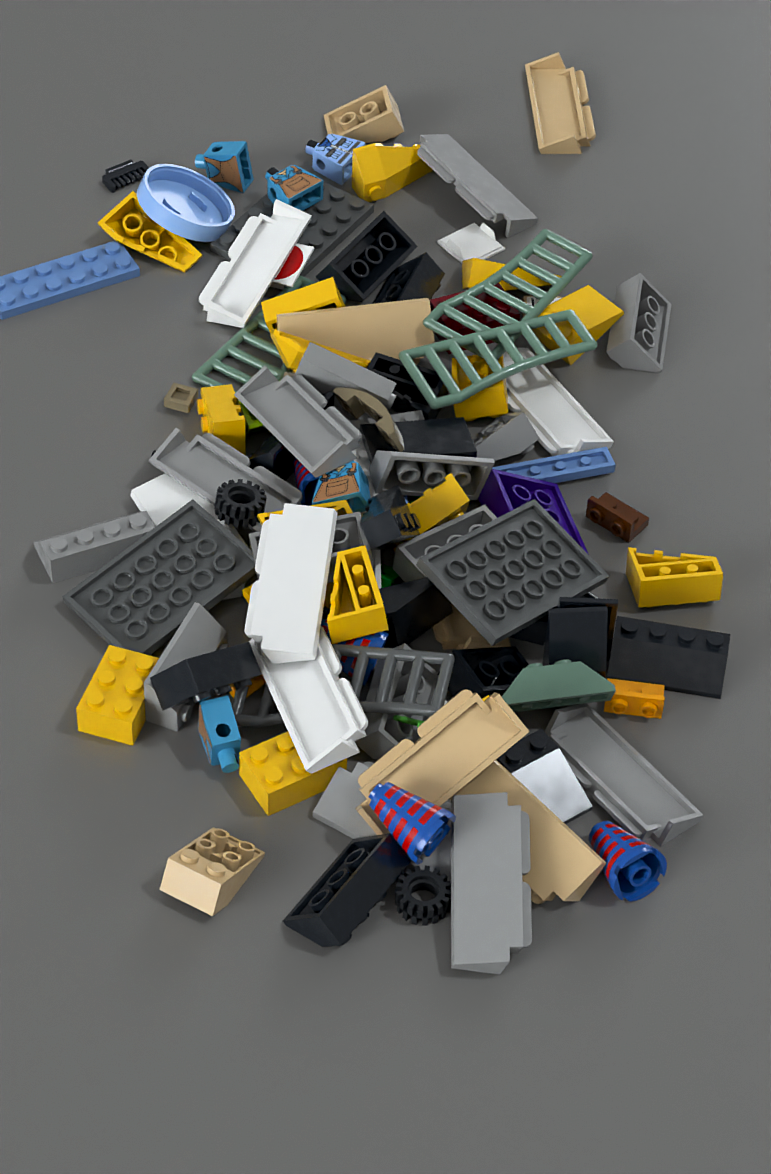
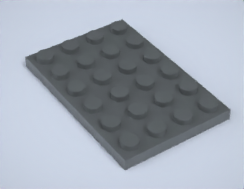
M323 182V200L303 210V212L312 215L297 243L312 246L315 249L299 276L305 277L374 212V204ZM268 195L263 196L237 219L220 238L211 242L210 251L231 261L228 251L247 220L251 216L258 217L260 213L268 217L272 216L274 203L268 198Z
M192 499L62 597L65 604L109 645L151 655L172 639L195 602L201 604L208 611L257 573L255 571L252 550Z
M535 499L420 557L416 564L491 646L547 616L549 609L557 608L560 597L579 598L603 585L609 578V575Z

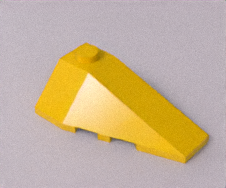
M477 258L462 261V289L468 290L481 283L506 264ZM519 267L511 273L536 287L551 285ZM503 280L499 282L504 291L518 290V288Z

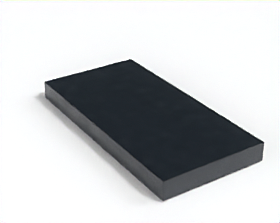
M464 417L395 422L404 442V450L402 452L477 457V449ZM375 423L360 424L359 431L362 434V441L370 463H372L377 450L398 452L384 440Z

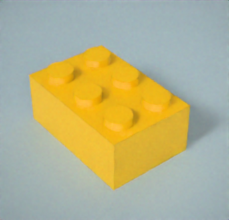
M109 645L76 708L78 731L133 746L146 721L144 681L159 658Z
M287 731L239 752V775L267 816H270L324 792L339 766L347 770V758L311 774L305 770Z

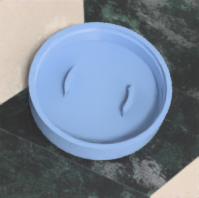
M158 164L150 167L145 172L137 189V199L144 212L164 229L186 239L200 242L215 241L227 231L235 215L231 199L216 183L204 175L182 166Z

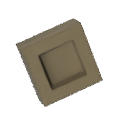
M173 383L164 398V407L189 413L198 398V389Z

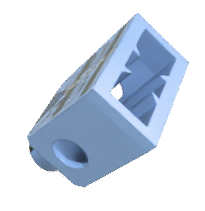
M328 134L320 143L309 140L305 152L313 156L312 168L314 171L343 185L352 175L353 149L365 146V142L336 134Z

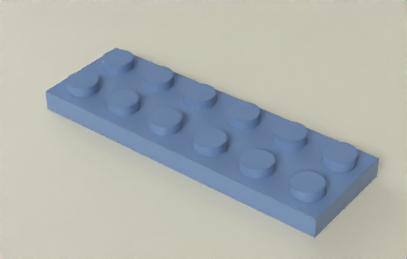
M112 241L0 276V319L4 320L140 276V268L123 244Z

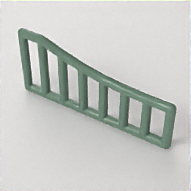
M543 229L519 254L499 271L470 289L438 304L423 320V325L447 339L463 335L437 322L443 314L475 332L491 329L454 309V307L462 303L503 325L536 318L586 266L593 255L590 251L548 229ZM547 240L579 258L573 264L544 249L541 245ZM534 254L566 272L559 278L527 261V259ZM519 267L553 286L548 292H545L511 273ZM503 280L537 298L539 301L533 307L494 285ZM485 292L526 315L518 321L475 297ZM519 332L508 336L514 343L522 333ZM498 338L491 340L498 345L491 352L498 360L506 350ZM474 344L463 346V348L483 358Z
M299 276L293 287L286 286L277 296L316 282L304 276ZM340 294L341 297H342V300H343V302H344V304H345V303H346V297H345L344 295ZM263 310L256 314L244 328L240 329L192 374L194 382L204 387L223 385L206 376L214 369L245 385L252 376L221 362L228 355L258 370L266 366L278 381L283 379L284 372H291V369L286 368L284 363L280 369L236 348L244 341L281 359L274 344L251 334L257 327L270 333L265 323Z
M568 309L403 350L399 353V359L432 409H438L461 403L491 385L524 370L595 350L597 342L576 313ZM568 320L583 342L570 345L555 323ZM545 326L560 348L547 352L532 329ZM521 332L537 355L524 359L508 335ZM498 338L514 361V364L502 368L485 341ZM474 344L493 373L481 379L461 347ZM450 350L472 385L460 390L437 353ZM426 356L450 392V395L437 398L412 359Z

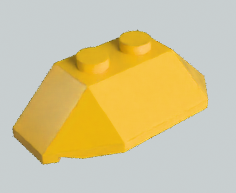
M276 329L271 330L270 336L286 368L293 370L292 373H295L301 358L312 341ZM312 342L366 369L371 362L370 360Z

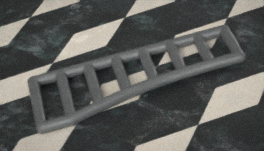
M332 644L339 661L341 656L357 657L350 684L358 700L369 658L385 660L375 701H359L364 713L406 714L430 717L444 706L455 661L453 654ZM397 661L413 662L404 701L387 702ZM425 663L441 664L432 705L415 703ZM267 683L265 684L257 716L242 714L249 686L235 692L232 709L237 726L263 728L284 723L280 712L270 714L273 697Z

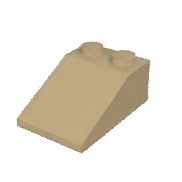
M386 85L324 114L328 134H336L365 143L384 142L404 132L398 105Z

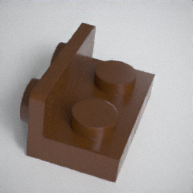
M607 492L598 499L591 496L587 501L585 517L628 543L648 526L649 517Z

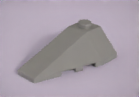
M524 412L503 414L483 428L478 433L480 437L474 439L473 442L477 449L476 458H489L496 461L519 453L521 455L528 453L534 448L533 443L539 440L540 437Z

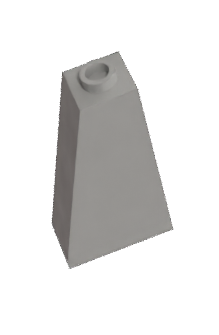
M312 342L309 343L295 372V375H302L320 394L329 391L333 392L335 388L357 389L372 395L387 409L391 408L397 396L392 393L396 385L395 382ZM334 395V406L342 407Z

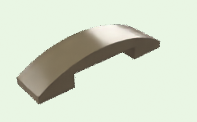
M335 388L333 390L334 395L345 411L356 419L366 413L376 421L377 428L389 445L398 452L404 450L403 438L386 407L378 399L357 389Z

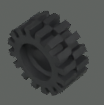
M238 479L237 483L234 480H229L228 484L226 482L222 483L216 493L215 515H218L220 521L225 519L224 524L228 526L230 523H234L233 527L238 528L239 524L243 528H248V524L252 527L256 526V522L260 523L257 514L264 513L267 497L264 489H260L258 484L252 486V481L247 480V483H243V479Z
M426 865L424 870H420V866H414L413 873L410 869L405 870V875L401 874L398 878L395 893V906L397 905L399 914L403 912L402 918L407 921L412 917L411 923L417 925L418 920H422V926H427L428 920L435 924L438 923V917L444 919L446 912L450 910L451 882L447 881L448 876L445 873L440 876V870L437 868L431 872L430 866ZM418 890H427L432 892L435 898L421 901L415 899L411 894Z

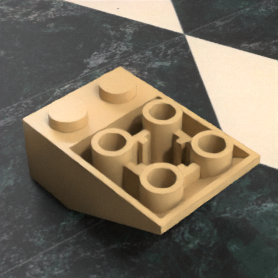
M213 827L168 858L160 890L214 916L229 904L263 859L265 852L255 848L250 842L241 841L230 836L223 829Z

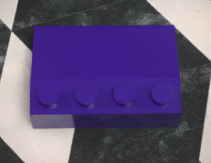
M496 469L491 470L478 497L481 506L485 505L498 518L535 499L588 554L556 483Z

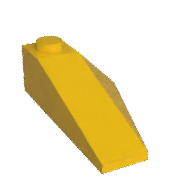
M373 143L354 148L352 156V188L358 197L367 202L386 198L433 171L417 155L420 144H414L412 147H403L401 144L383 146L382 143Z
M134 191L98 222V225L115 241L184 273L203 257L185 238L164 229L153 221L140 206L137 194Z

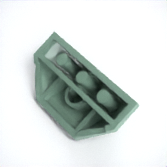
M566 659L557 661L554 665L543 666L542 663H533L526 666L502 698L513 712L611 701L616 689L614 684L581 661L571 662V660Z

